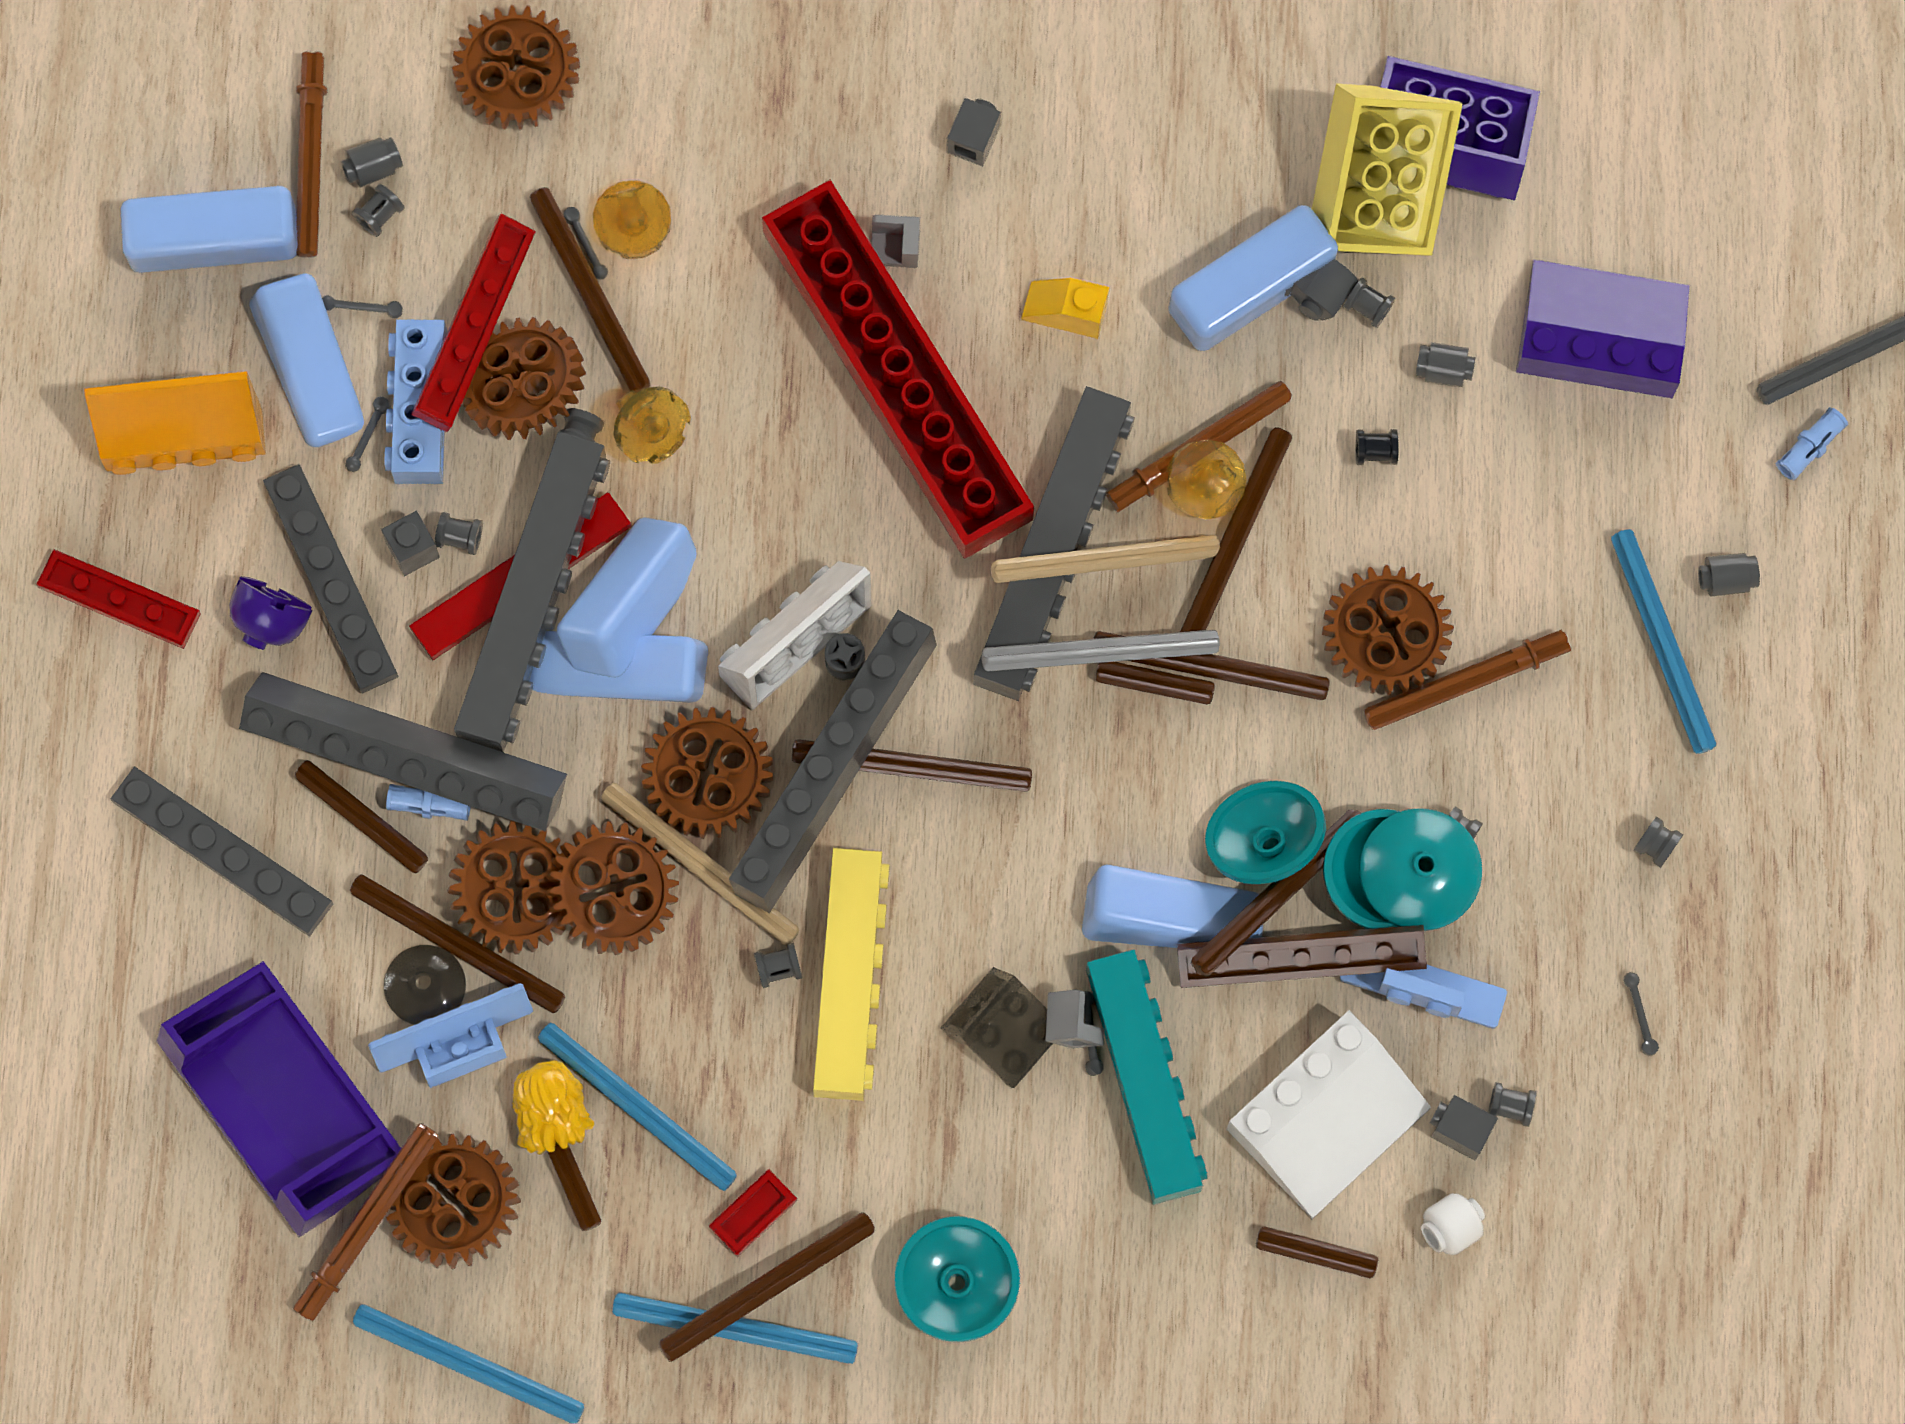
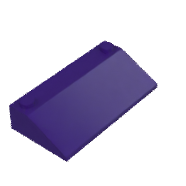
M264 961L161 1024L156 1042L299 1238L335 1215L381 1179L400 1151L401 1147Z

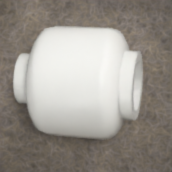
M1452 1193L1425 1211L1423 1215L1424 1224L1421 1225V1231L1426 1242L1437 1253L1443 1251L1449 1255H1456L1483 1236L1482 1220L1485 1219V1215L1476 1200L1473 1198L1467 1200L1460 1194Z

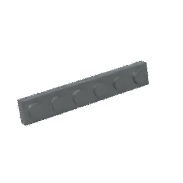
M300 464L264 479L263 482L361 693L363 694L398 678L397 671Z
M135 766L110 798L118 807L309 937L333 906L332 900Z

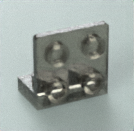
M995 967L988 972L940 1028L950 1039L968 1046L1011 1088H1015L1053 1044L1046 1041L1047 1008L1014 975Z

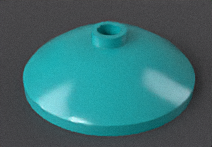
M1285 781L1260 782L1235 792L1219 805L1207 825L1205 834L1206 849L1213 865L1226 877L1246 884L1272 883L1295 874L1314 858L1324 841L1326 819L1317 798L1304 787Z
M1409 809L1391 815L1372 831L1361 852L1359 875L1367 900L1385 920L1398 927L1424 925V931H1431L1453 923L1471 907L1481 886L1482 860L1473 837L1457 820L1436 810ZM1420 859H1427L1431 862L1432 870L1430 872H1423L1419 869L1418 861Z
M1377 809L1356 815L1338 829L1325 852L1323 877L1331 901L1347 919L1366 929L1398 927L1385 920L1371 906L1363 892L1359 875L1360 856L1367 838L1383 820L1400 812L1397 810ZM1420 859L1418 861V867L1421 871L1430 872L1432 870V864L1429 860Z
M954 1216L941 1218L926 1224L910 1237L902 1248L897 1260L895 1290L903 1312L920 1331L942 1341L968 1342L990 1334L1008 1318L1019 1294L1020 1270L1012 1247L995 1228L974 1218ZM956 1276L963 1278L965 1281L964 1288L958 1291L953 1290L949 1285L951 1278Z

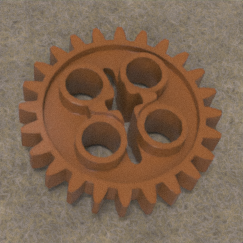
M510 5L509 13L506 16H503L498 8H494L495 19L491 21L481 14L482 27L477 28L469 24L467 28L471 39L459 37V45L464 51L453 52L454 61L458 65L453 66L452 71L454 77L460 78L455 81L457 92H464L461 96L463 104L469 105L474 103L472 111L475 117L486 111V122L489 125L497 117L500 118L502 129L505 130L510 120H516L519 130L523 129L524 120L530 119L531 123L538 127V116L541 114L551 121L553 119L551 108L554 106L557 109L564 110L565 104L562 96L573 98L574 91L569 84L579 83L578 73L573 70L580 68L579 58L573 57L578 53L576 43H568L571 39L569 30L558 32L560 23L557 18L547 24L546 11L544 10L536 18L532 17L530 6H526L522 15H517L514 5ZM499 41L510 43L506 50L496 51L492 49V46ZM537 48H545L549 51L548 54L541 58H535L530 55ZM483 60H490V61H491V62H487V63H485V64L482 63ZM516 64H522V65H520V66L517 67V71H511V70H510V69H514L515 66H516ZM550 71L549 75L542 74L544 72ZM498 77L502 79L498 86L488 87L484 85L488 78ZM528 84H537L541 87L534 94H527L522 91Z
M532 317L528 325L524 326L521 319L516 318L514 328L511 329L504 322H501V333L496 335L492 332L462 402L465 407L464 410L481 430L488 428L494 437L502 430L507 440H511L515 431H518L524 440L527 439L529 429L532 428L540 436L543 434L542 424L547 422L552 427H557L555 420L557 414L565 417L570 415L565 405L567 403L578 404L579 400L573 391L584 390L585 386L580 380V377L586 375V371L581 364L584 358L577 349L578 346L571 336L568 337L562 327L555 330L549 320L540 326L537 319ZM545 355L542 359L536 361L537 358ZM506 361L505 364L498 367L499 364ZM545 390L541 395L536 396L540 391ZM507 396L504 400L498 402L499 399Z
M1388 565L1384 566L1381 576H1377L1373 568L1368 567L1366 580H1363L1357 573H1354L1351 579L1353 588L1345 583H1341L1338 590L1343 598L1332 595L1329 604L1335 610H1325L1323 619L1332 624L1323 626L1322 635L1333 637V639L1325 643L1324 650L1337 651L1331 660V665L1335 666L1344 663L1345 667L1341 677L1344 679L1354 673L1357 676L1355 681L1356 688L1361 686L1365 680L1370 682L1371 694L1375 693L1378 685H1384L1387 696L1391 695L1394 685L1397 684L1403 693L1408 692L1410 680L1418 687L1424 684L1422 673L1434 678L1437 669L1433 663L1444 665L1447 659L1440 650H1450L1452 646V641L1442 637L1452 634L1454 630L1453 625L1443 623V621L1450 618L1451 609L1438 608L1444 601V595H1437L1435 597L1430 595L1434 586L1433 582L1426 584L1424 587L1418 585L1420 573H1416L1411 580L1406 579L1405 567L1400 568L1397 576L1391 575ZM1388 597H1397L1403 602L1405 607L1402 610L1393 611L1387 608L1384 600ZM1368 601L1374 602V604L1377 607V612L1379 615H1377V613L1373 610L1371 606H1368ZM1355 616H1362L1369 621L1370 627L1363 631L1353 628L1349 620ZM1382 623L1387 629L1395 628L1393 637L1389 632H1384L1383 634L1380 632ZM1410 630H1418L1425 636L1426 641L1422 644L1410 643L1405 633ZM1397 645L1408 656L1407 660L1401 658ZM1377 649L1384 650L1389 653L1392 660L1387 664H1379L1372 659L1371 653Z
M714 707L710 708L707 717H701L698 708H694L693 719L689 721L680 712L678 713L679 725L677 727H674L667 721L663 723L667 734L665 737L655 733L652 735L653 741L658 748H645V756L653 762L641 765L643 773L652 775L642 781L643 789H655L647 796V801L649 804L661 802L656 810V815L663 817L670 813L669 826L674 828L680 822L684 823L683 832L686 836L689 835L693 827L699 828L701 839L705 838L708 828H713L716 836L721 838L722 826L728 825L736 833L738 832L736 820L739 818L748 824L752 823L750 813L748 812L749 809L762 812L763 806L757 797H770V790L762 785V783L772 782L773 773L762 769L773 765L772 757L760 756L768 749L767 742L754 743L759 735L758 729L753 728L745 732L746 718L742 717L734 724L731 722L732 715L730 710H727L720 719L716 718ZM693 740H700L705 743L706 749L700 755L694 756L686 753L684 750L686 744ZM717 740H721L722 745L713 761L715 775L710 774L708 776L702 800L699 805L695 806L693 805V800L702 784L700 771L707 770L714 743ZM730 753H738L745 759L741 766L734 769L726 767L722 761ZM679 777H686L693 783L691 788L683 793L673 791L671 784ZM717 790H725L731 795L729 802L722 806L712 804L709 801V797Z
M510 821L506 832L503 833L501 827L495 823L491 828V837L483 830L478 831L476 838L479 845L467 840L463 847L468 855L460 853L456 855L454 861L462 869H451L448 876L459 881V883L450 885L447 893L458 895L459 899L455 900L450 908L451 910L463 909L464 914L458 920V925L470 922L473 927L468 936L471 938L481 932L484 935L482 940L484 948L493 939L497 941L498 953H502L507 943L512 944L515 955L521 952L523 943L527 944L531 952H535L538 948V938L548 946L553 941L551 931L562 935L566 930L565 926L558 927L556 925L563 917L562 912L549 911L550 907L558 903L557 897L546 895V891L556 887L555 882L546 878L547 874L559 871V868L551 862L552 858L555 856L566 858L563 852L559 854L556 851L561 839L557 838L550 843L545 841L547 829L546 831L541 830L535 836L532 835L531 826L526 825L522 832H517L515 822ZM510 853L516 854V887L523 888L516 898V907L520 918L519 923L513 921L512 915L514 891L512 888H506L513 877ZM527 859L539 861L543 867V874L535 876L528 873L525 869L524 861ZM484 861H497L502 866L503 875L494 877L487 874L483 866ZM497 900L501 902L505 909V915L495 917L489 914L485 906L486 901ZM527 900H540L545 906V914L536 916L530 913L526 906Z
M607 821L603 824L600 834L598 828L592 824L586 829L587 838L578 831L572 835L575 846L567 842L560 846L566 858L555 856L551 860L553 865L559 868V871L547 874L546 878L555 882L556 887L546 891V895L557 897L558 903L550 907L549 911L562 912L563 917L556 925L561 927L570 924L572 929L568 935L569 940L579 934L584 936L582 940L583 949L589 947L593 942H597V953L602 954L611 944L614 955H619L622 953L625 943L630 952H634L639 949L638 938L647 945L653 941L650 930L657 934L664 932L665 927L659 919L669 920L674 916L666 908V905L678 902L679 898L668 892L669 889L679 885V881L668 879L667 874L674 870L676 866L675 864L663 865L661 860L667 855L668 851L666 849L656 853L653 850L657 841L656 837L651 838L647 842L641 840L643 828L640 827L632 835H629L626 822L619 825L617 831L614 832L611 821ZM618 853H624L630 857L633 865L631 872H624L619 869L616 863ZM580 866H587L593 870L595 874L593 885H587L580 880L578 874ZM641 874L646 878L644 882L629 885L617 893L609 892L586 902H581L579 899L580 895L597 891L609 883L614 885ZM632 891L640 892L645 897L646 908L644 911L636 910L630 902ZM595 904L603 905L607 909L609 919L606 924L599 923L594 919L592 909Z
M450 1134L448 1144L444 1146L437 1139L433 1144V1149L429 1150L390 1209L395 1212L389 1214L386 1219L391 1226H397L392 1234L398 1241L405 1239L402 1247L407 1253L416 1249L415 1257L419 1262L422 1263L430 1255L431 1264L438 1268L443 1259L446 1258L449 1267L455 1269L458 1258L462 1257L470 1267L473 1263L472 1254L478 1252L486 1260L488 1258L486 1246L491 1244L500 1249L502 1246L497 1239V1235L499 1233L505 1235L512 1234V1231L505 1222L506 1220H516L519 1217L510 1208L511 1205L521 1203L518 1194L510 1192L519 1186V1182L515 1177H507L513 1171L512 1167L508 1162L501 1163L503 1156L499 1150L489 1154L490 1146L486 1141L483 1140L475 1148V1141L471 1135L466 1136L462 1145L459 1144L454 1134ZM453 1166H462V1171L456 1179L445 1180V1174L448 1169ZM429 1177L435 1178L454 1199L459 1200L464 1208L478 1219V1225H471L454 1206L447 1203L441 1194L427 1183V1179ZM484 1192L490 1193V1199L487 1204L482 1207H473L476 1196ZM426 1195L433 1197L429 1207L424 1210L415 1209L416 1203L421 1197ZM454 1222L461 1223L460 1230L456 1235L444 1237V1230L449 1224Z

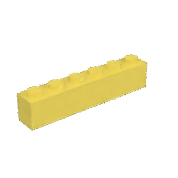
M833 848L813 1089L814 1097L863 1101L864 1089L872 1090L874 1065H866L867 1049L876 1048L877 1025L869 1023L871 1008L879 1009L880 984H873L874 968L882 969L883 944H876L877 928L885 929L887 904H879L880 888L888 889L890 864H882V851Z

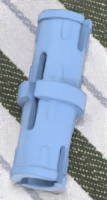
M1828 408L1824 415L1809 430H1803L1798 435V441L1776 462L1778 470L1786 478L1793 479V481L1796 480L1798 475L1815 458H1821L1826 453V446L1848 426L1846 418L1835 408Z
M395 784L389 785L386 800L387 810L422 814V818L431 819L432 816H442L468 821L471 806L418 788Z

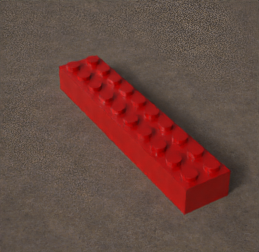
M831 179L763 216L764 236L963 558L970 557L1033 521V503Z

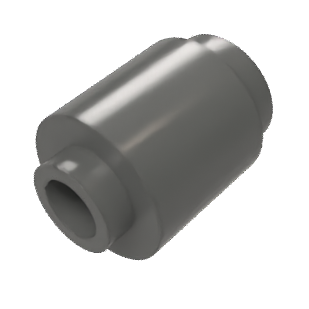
M379 137L346 150V159L341 161L343 171L349 183L356 181L360 188L395 174V169L403 167L401 156L391 137L385 140Z
M1431 342V346L1421 345L1416 376L1425 377V382L1463 387L1464 380L1472 381L1476 357L1468 356L1469 348L1433 342Z
M1746 553L1710 556L1706 557L1704 565L1698 568L1700 587L1702 590L1707 589L1710 597L1748 593L1751 588H1757L1760 585V571L1755 555L1747 556Z

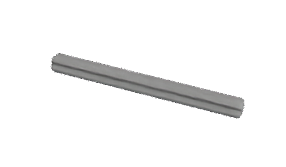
M1216 630L986 647L982 650L981 660L983 669L990 672L1217 653L1219 651L1220 639Z

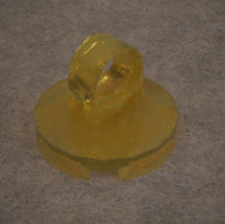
M638 180L621 181L607 188L597 199L593 211L594 231L600 244L606 250L609 249L613 253L620 254V257L625 259L645 258L657 252L672 227L670 206L663 193L653 185Z
M660 386L645 388L638 393L630 390L616 401L620 411L615 419L613 435L617 447L630 460L635 463H639V461H649L651 464L660 463L672 456L682 446L685 440L682 433L686 422L690 424L691 416L688 405L672 390Z
M1208 439L1189 442L1176 451L1167 468V472H1169L1168 495L1176 508L1189 517L1206 520L1223 517L1236 508L1244 495L1247 480L1244 464L1236 451L1223 442Z

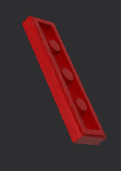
M53 549L36 584L39 589L182 649L185 648L201 615L200 611L196 608Z

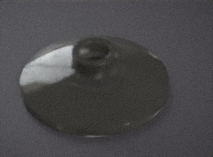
M419 945L403 951L392 961L385 975L384 993L391 1010L403 1021L416 1025L425 1019L436 1017L460 1007L466 993V978L462 966L451 953L437 946ZM421 976H428L431 979V984L426 989H419L416 986V981Z

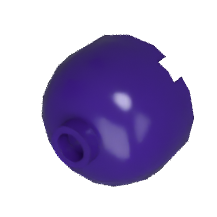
M241 576L232 593L229 608L233 624L245 633L242 640L253 647L264 650L267 644L282 646L296 639L308 623L313 611L311 610L312 607L282 589L276 591L266 587V582Z

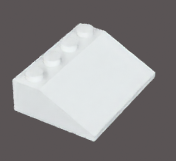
M838 561L831 568L827 565L822 567L810 579L811 585L801 594L794 592L788 596L780 605L781 612L771 620L768 618L761 620L750 631L752 636L742 646L738 644L731 646L720 657L721 664L718 666L719 676L751 711L826 647V644L832 637L842 633L871 607V576L865 567Z
M1348 1010L1229 1121L1227 1131L1302 1210L1313 1219L1429 1111L1431 1106L1378 1039Z

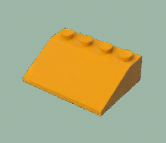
M247 371L84 388L100 459L106 471H112L114 474H131L136 472V468L152 467L155 470H170L175 468L176 464L190 462L195 466H209L215 464L218 459L232 458L233 461L247 462L256 459V455L266 454L262 408Z

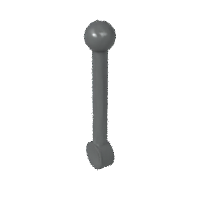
M575 207L567 208L564 211L566 222L573 225L594 267L593 273L596 279H604L608 274V269L605 265L600 264L579 222L580 214L578 209Z
M329 295L322 297L326 311L333 308L381 312L387 313L389 317L394 319L399 318L403 313L402 305L397 301H392L388 305L334 300Z
M378 397L374 400L375 411L353 456L346 460L345 466L350 472H356L360 469V458L381 415L385 414L387 409H390L389 401L385 397Z
M1629 972L1624 976V984L1630 988L1644 1042L1641 1049L1645 1055L1652 1056L1658 1051L1659 1045L1656 1040L1652 1039L1638 990L1640 978L1636 973Z
M1084 991L1085 1024L1094 1026L1091 1005L1094 1003L1095 998L1091 992ZM1096 1046L1088 1047L1090 1060L1086 1063L1085 1068L1089 1075L1096 1076L1103 1072L1104 1066L1102 1061L1097 1058Z

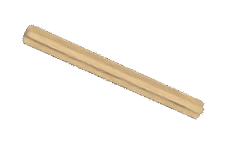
M1209 535L996 560L991 563V573L994 582L1002 583L1213 558L1217 555L1220 546L1218 537Z
M612 783L603 792L601 798L604 804L636 829L643 828V834L649 839L656 837V845L663 850L667 849L670 856L780 943L787 946L797 937L799 933L797 925L774 907L769 914L735 895L729 881L731 873L674 828L670 827L669 824L617 783Z

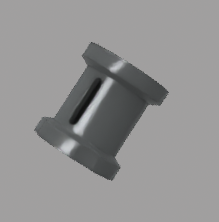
M378 184L375 187L376 193L361 209L355 208L352 212V215L359 224L376 237L382 233L381 227L395 212L401 213L405 209L400 199L382 184Z
M1362 277L1351 291L1343 307L1347 310L1353 308L1372 320V326L1378 328L1396 298L1392 295L1386 297L1368 286L1367 280Z
M442 512L436 529V547L442 548L444 545L467 549L468 554L476 555L481 540L483 521L475 519L474 522L450 518L449 513Z
M794 943L788 944L787 949L764 955L761 952L754 953L763 988L769 987L770 982L793 976L796 980L802 979Z
M1495 1082L1488 1113L1496 1117L1501 1116L1519 1120L1522 1122V1126L1529 1127L1537 1091L1519 1092L1503 1088L1502 1083Z

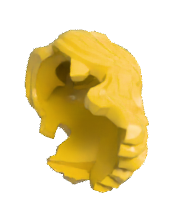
M555 1060L538 1063L531 1069L521 1072L514 1082L512 1108L518 1114L516 1122L519 1129L517 1144L521 1148H526L529 1153L533 1154L536 1151L537 1154L542 1155L545 1150L553 1152L555 1151L556 1142L562 1149L568 1148V1143L575 1145L576 1142L581 1144L584 1141L585 1130L594 1127V1121L589 1117L590 1114L586 1111L583 1104V1085L574 1077L564 1063Z

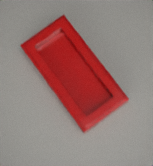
M768 1169L709 1225V1228L739 1257L798 1199Z

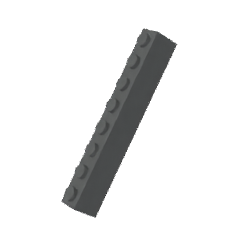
M1088 386L1085 387L1020 557L1077 551L1079 545L1087 546L1094 526L1088 523L1092 510L1100 511L1107 493V488L1102 487L1107 473L1114 475L1121 457V453L1115 450L1120 438L1128 439L1134 424L1135 417L1129 415L1130 401ZM1076 574L1010 581L984 648L1049 643L1052 633L1046 631L1051 617L1059 618L1066 599L1065 596L1060 595L1065 581L1073 582ZM980 657L974 673L973 685L1019 701L1023 690L1031 691L1038 669L1028 668L987 672L983 669Z
M559 431L557 433L454 727L456 736L504 752L507 742L514 743L517 737L520 720L516 719L520 704L526 706L529 702L533 689V682H530L529 678L533 667L540 668L543 662L546 645L542 644L546 629L552 631L555 627L559 608L554 606L559 592L565 594L569 587L572 571L568 570L572 555L578 557L581 552L585 534L580 532L584 520H591L595 512L598 497L593 496L596 485L598 482H605L609 471L610 460L606 459L605 447L602 444Z
M897 610L730 876L729 881L735 895L770 914L936 648L937 644L932 627Z
M265 672L260 674L245 695L239 729L546 831L560 807L567 773Z

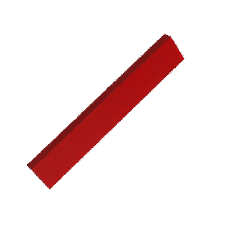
M502 213L497 217L411 415L445 432L451 429L536 233L535 230Z
M609 492L598 498L592 519L584 520L580 532L585 534L584 543L579 556L572 555L568 570L632 527L631 522ZM515 555L409 625L410 630L433 661L492 621Z

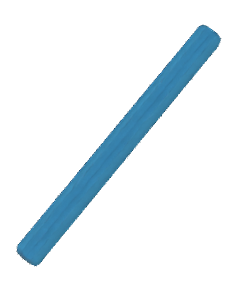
M1631 529L1619 531L1611 537V542L1692 749L1696 754L1708 752L1716 747V740L1635 534Z
M549 1023L544 1027L538 1039L546 1048L720 1190L725 1191L733 1184L737 1174L732 1168L554 1023Z
M624 1293L616 1294L612 1308L613 1314L618 1317L677 1329L707 1311ZM740 1318L714 1335L716 1337L848 1364L854 1363L858 1350V1343L855 1340L747 1318Z
M360 1305L354 1315L353 1324L356 1327L571 1424H577L584 1412L585 1406L578 1400L367 1305Z

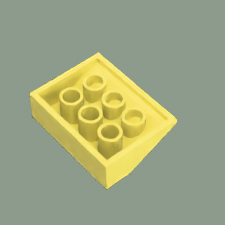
M1336 83L1312 210L1326 227L1329 235L1337 242L1338 251L1432 256L1462 103L1376 86Z

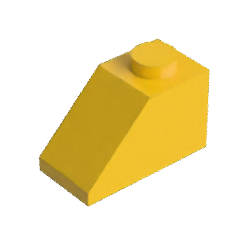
M1071 277L1031 281L1021 320L1098 339L1108 304L1109 287Z

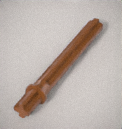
M318 51L302 53L301 84L296 86V93L300 95L296 212L298 247L296 253L297 256L303 258H312L318 254L323 96L328 93V88L323 85L324 57L323 53Z
M1282 381L1273 384L1141 470L1139 468L1134 469L1133 476L1107 492L1106 497L1108 501L1113 505L1116 512H1120L1144 495L1148 497L1153 496L1154 490L1288 403L1292 397L1290 390Z
M1561 629L1531 642L1529 639H1525L1521 646L1367 707L1364 710L1366 721L1372 730H1377L1531 667L1537 670L1540 668L1541 663L1571 651L1568 637Z
M421 1123L415 1127L317 1272H311L310 1275L313 1279L293 1307L301 1316L314 1321L332 1293L340 1291L338 1284L438 1139V1134L434 1130Z

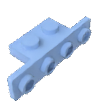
M1427 965V969L1396 971L1387 968L1382 973L1340 976L1341 982L1386 995V999L1393 1003L1409 1006L1410 1003L1426 1008L1428 1013L1438 1017L1449 1018L1453 1016L1495 1029L1499 1023L1507 996V990L1430 965Z
M520 983L501 989L497 993L474 1002L463 1004L454 1010L436 1017L425 1019L401 1031L387 1034L378 1040L370 1042L368 1046L379 1072H385L419 1059L427 1083L432 1088L507 1058L496 1027L529 1015L533 1012L525 988Z

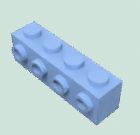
M396 320V333H389V357H395V371H388L387 391L388 395H394L393 409L386 410L387 433H392V447H385V470L391 471L395 484H443L445 431L411 414L447 334L444 320Z

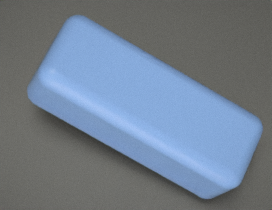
M284 186L133 198L124 201L121 205L123 252L131 269L138 273L290 260L297 255L296 207L290 191Z
M1297 206L1176 285L1171 292L1169 313L1192 345L1199 351H1207L1290 297V294L1289 296L1284 295L1287 289L1293 287L1294 282L1322 268L1336 258L1338 251L1337 242L1329 235L1326 227L1309 206Z
M299 274L261 286L250 299L249 307L305 442L311 447H321L362 429L364 418L314 277L309 274Z
M646 517L640 518L634 523L557 626V635L574 669L613 678L621 676L633 660L639 638L643 635H652L684 590L697 554L696 547L686 526L680 523Z
M546 631L542 644L546 645L543 662L540 668L533 667L529 681L533 682L532 690L547 694L693 703L698 701L703 695L708 647L703 641L686 636L643 635L637 642L635 654L629 667L621 676L613 678L574 669L561 644L557 631Z
M1107 864L1101 866L1088 883L1082 933L1087 939L1092 941L1177 948V944L1209 942L1259 894L1248 890ZM1263 925L1249 938H1261L1263 935Z

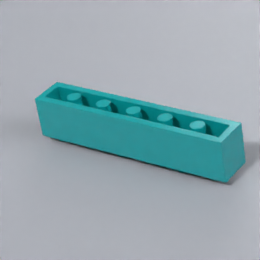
M1135 949L1089 961L1086 966L1087 977L1095 998L1094 1001L1102 1029H1104V1036L1152 1203L1155 1205L1199 1193L1203 1187L1202 1180L1208 1179L1202 1155L1194 1156L1190 1141L1196 1139L1195 1129L1190 1115L1183 1117L1179 1101L1185 1100L1179 1076H1171L1167 1063L1173 1061L1169 1040L1167 1037L1160 1038L1156 1023L1162 1022V1017L1156 998L1149 999L1145 984L1151 983L1146 961L1145 959H1137Z

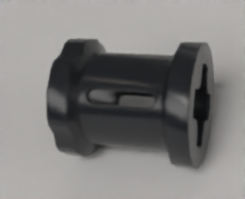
M1363 429L1356 430V464L1364 465L1365 461H1389L1391 465H1397L1399 454L1397 429H1390L1389 433L1373 434L1364 433Z

